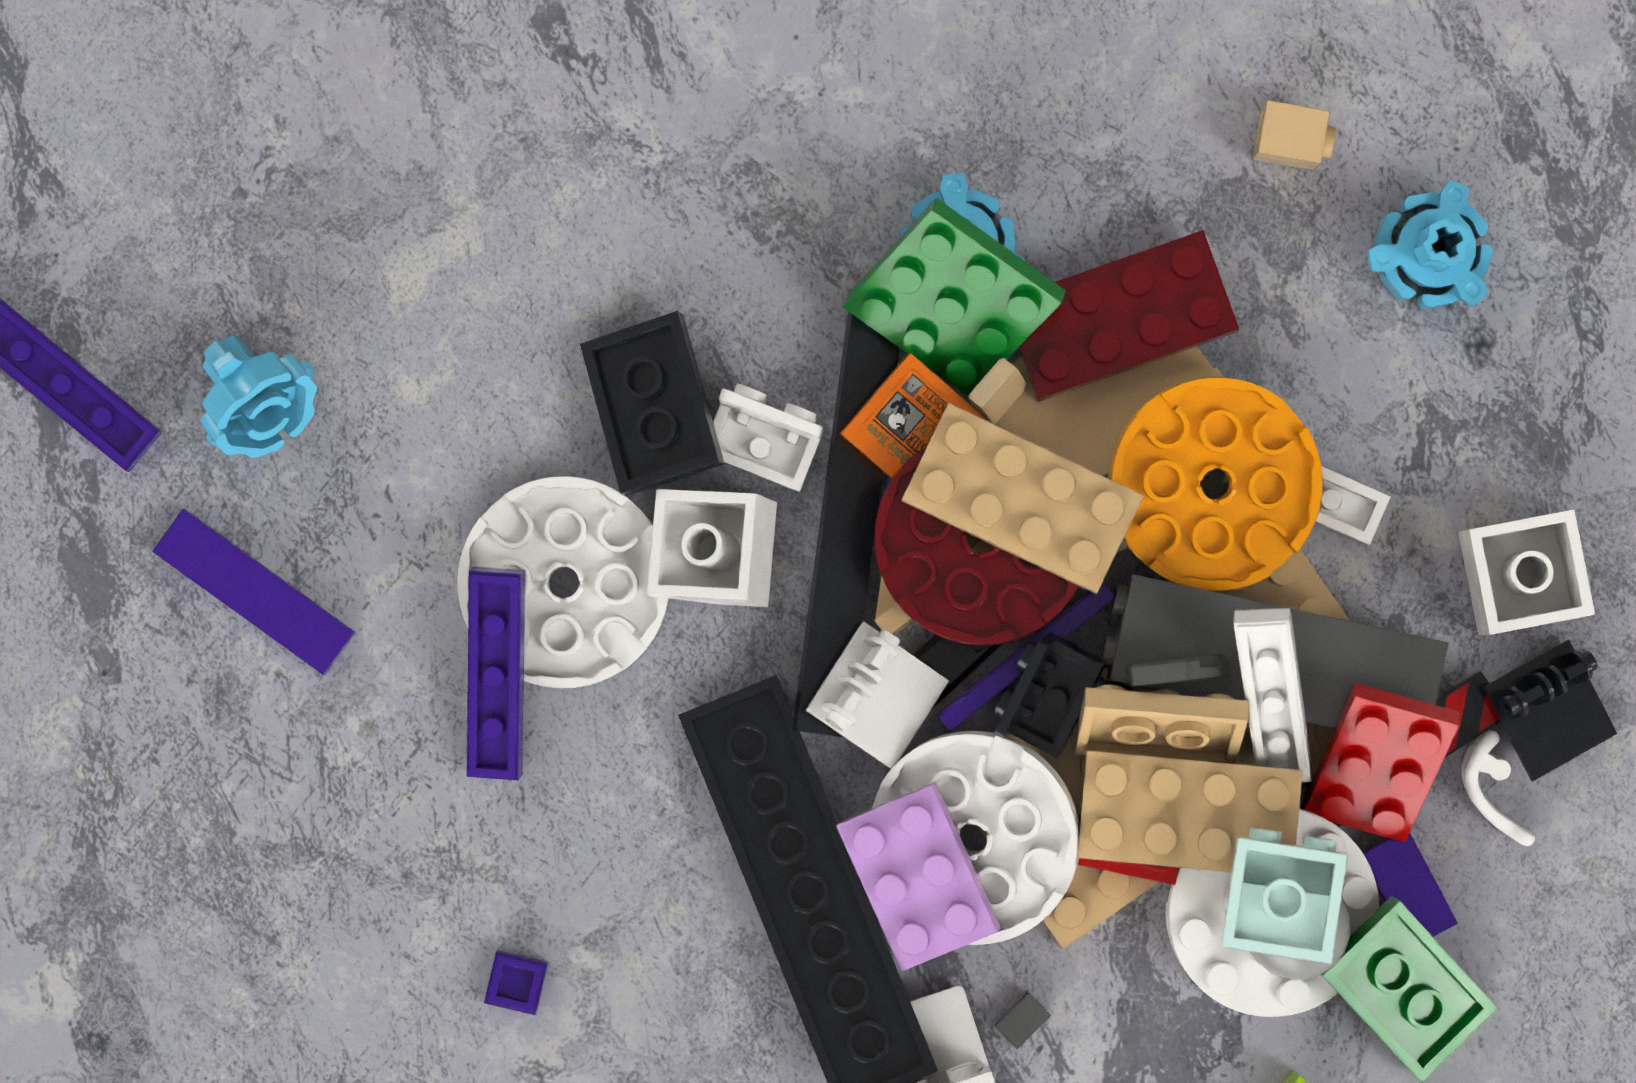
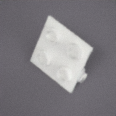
M863 621L806 711L892 769L899 761L949 680L898 646L900 640L886 630L878 632Z

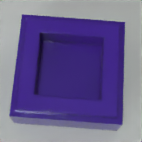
M497 950L484 1003L536 1015L549 962Z

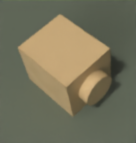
M1267 100L1261 108L1252 160L1315 170L1321 164L1322 157L1330 159L1332 155L1336 127L1328 126L1330 111Z

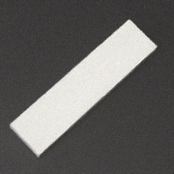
M1290 608L1237 610L1234 615V629L1245 700L1249 701V726L1255 765L1303 770L1302 782H1312L1313 768Z

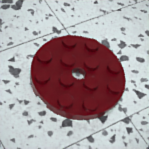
M927 447L915 453L903 464L890 481L879 505L876 518L875 550L877 562L884 583L895 602L914 622L927 631L961 644L977 646L1003 644L1023 638L1045 626L1066 606L1078 585L996 546L987 553H976L967 544V532L902 502V498Z

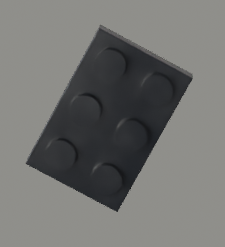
M675 311L580 343L620 494L629 496L725 464L682 313Z

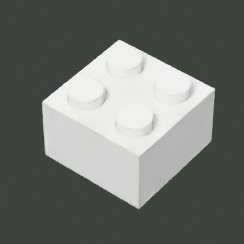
M1575 510L1458 532L1478 635H1492L1595 615Z

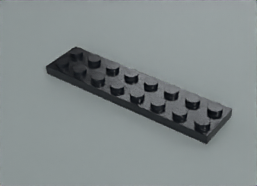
M777 675L679 714L683 729L827 1083H911L938 1072L861 880L836 827V819L799 731H792L794 717Z

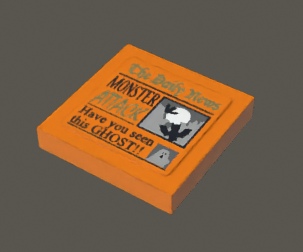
M908 353L839 434L892 479L910 457L928 446L948 403L986 421L988 420L913 354Z

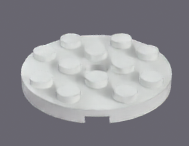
M569 476L549 477L531 481L512 489L495 502L482 517L480 516L468 535L461 553L457 585L459 604L467 628L469 570L472 567L525 570L524 681L551 688H577L599 683L617 675L634 663L654 640L662 625L669 598L647 595L653 524L643 511L626 496L607 485L589 479ZM562 567L573 569L580 581L576 593L567 598L557 597L553 594L549 585L552 573Z
M958 731L944 734L920 744L907 753L893 766L881 782L872 808L936 782L959 835L961 828L965 824L977 825L983 831H987L988 834L985 849L981 851H971L966 847L965 849L1001 928L997 933L969 945L1003 942L1015 938L1038 925L1052 912L1067 892L1074 878L1079 860L1077 857L1080 824L1072 796L1059 774L1043 757L1028 746L1012 738L1005 737L1003 739L994 733L985 731Z
M1299 808L1296 845L1303 846L1304 836L1331 839L1337 841L1335 851L1344 852L1348 855L1341 898L1349 912L1352 935L1379 908L1378 890L1371 867L1357 844L1343 830L1329 820ZM1179 868L1176 885L1171 884L1169 899L1166 902L1167 931L1173 951L1180 965L1203 992L1230 1009L1261 1017H1280L1302 1013L1325 1003L1337 995V992L1321 975L1316 978L1303 980L1288 979L1271 974L1253 959L1250 951L1222 947L1221 942L1231 872Z

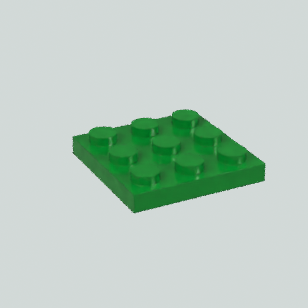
M936 198L850 291L845 299L843 308L906 353L913 354L926 367L969 396L997 361L1002 358L1007 359L1062 303L1066 290Z

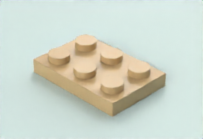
M1102 685L1097 688L1086 687L1075 735L1074 755H1087V750L1235 764L1249 721V701L1234 700L1231 696L1225 694H1210L1205 697L1185 696L1168 689H1159L1149 693L1126 691L1123 687L1117 685Z

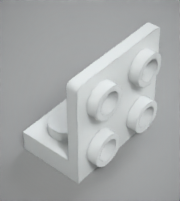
M961 985L910 1000L938 1069V1072L911 1083H995L964 988Z

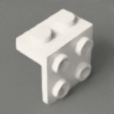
M738 383L734 392L722 388L718 398L720 406L713 423L724 463L800 492L823 435V427L815 424L817 414L790 403L786 404L784 411L766 405V394Z

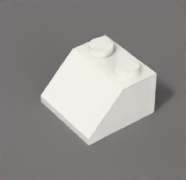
M656 489L647 595L718 605L768 607L777 502L757 493Z

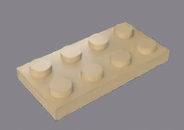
M948 403L902 498V502L1097 594L1144 496Z
M1087 750L1077 858L1231 872L1236 837H1248L1250 827L1282 832L1281 843L1296 845L1303 770Z

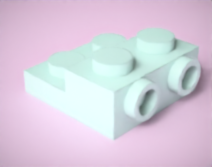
M1250 827L1248 837H1236L1221 946L1331 964L1348 855L1344 852L1335 851L1337 843L1335 840L1304 836L1303 846L1281 843L1282 832Z

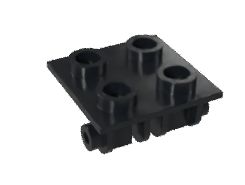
M1566 640L1483 686L1531 781H1535L1618 734L1590 681L1593 671L1598 668L1595 657L1589 651L1583 653L1575 651L1570 640Z

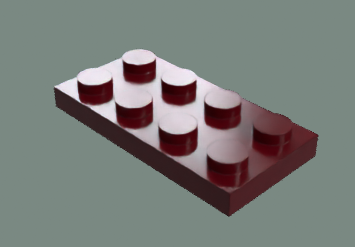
M1204 230L1054 282L1066 290L1062 303L1019 346V350L1039 402L1237 333L1239 326Z

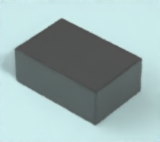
M1027 992L994 1026L1018 1049L1051 1015Z

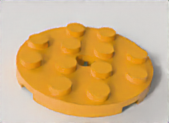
M1202 377L1183 381L1164 389L1145 402L1134 413L1122 430L1112 453L1108 479L1144 496L1123 538L1132 553L1149 569L1176 584L1208 591L1235 590L1253 585L1271 576L1273 571L1284 564L1294 552L1297 553L1304 545L1317 519L1323 490L1322 467L1318 449L1310 431L1304 426L1295 412L1284 400L1269 390L1247 381L1227 377ZM1218 468L1224 471L1228 477V489L1223 496L1210 499L1203 493L1200 481L1203 480L1207 472Z

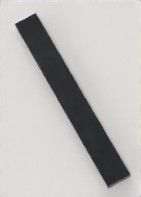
M850 312L847 315L792 731L841 738L845 737L811 715L806 709L863 622L883 471L839 433L897 367L899 347Z

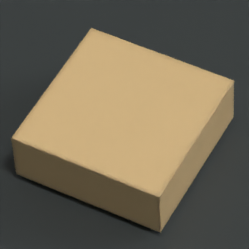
M1002 358L997 361L972 390L968 398L977 411L995 425L1024 392L1028 384L1018 369Z

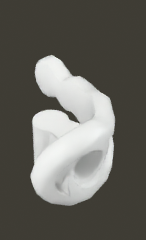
M1492 730L1485 731L1473 739L1465 750L1461 763L1463 785L1471 801L1491 824L1526 847L1530 846L1535 841V835L1495 808L1485 797L1479 786V771L1489 773L1496 780H1505L1511 773V767L1502 755L1490 753L1500 741L1499 735Z

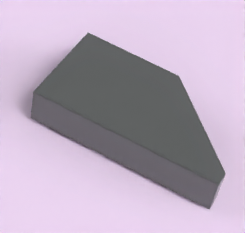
M1223 654L1134 663L1126 667L1128 686L1228 675L1227 658Z

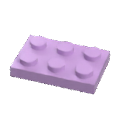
M936 782L845 819L836 825L901 972L995 934L1000 930V924Z

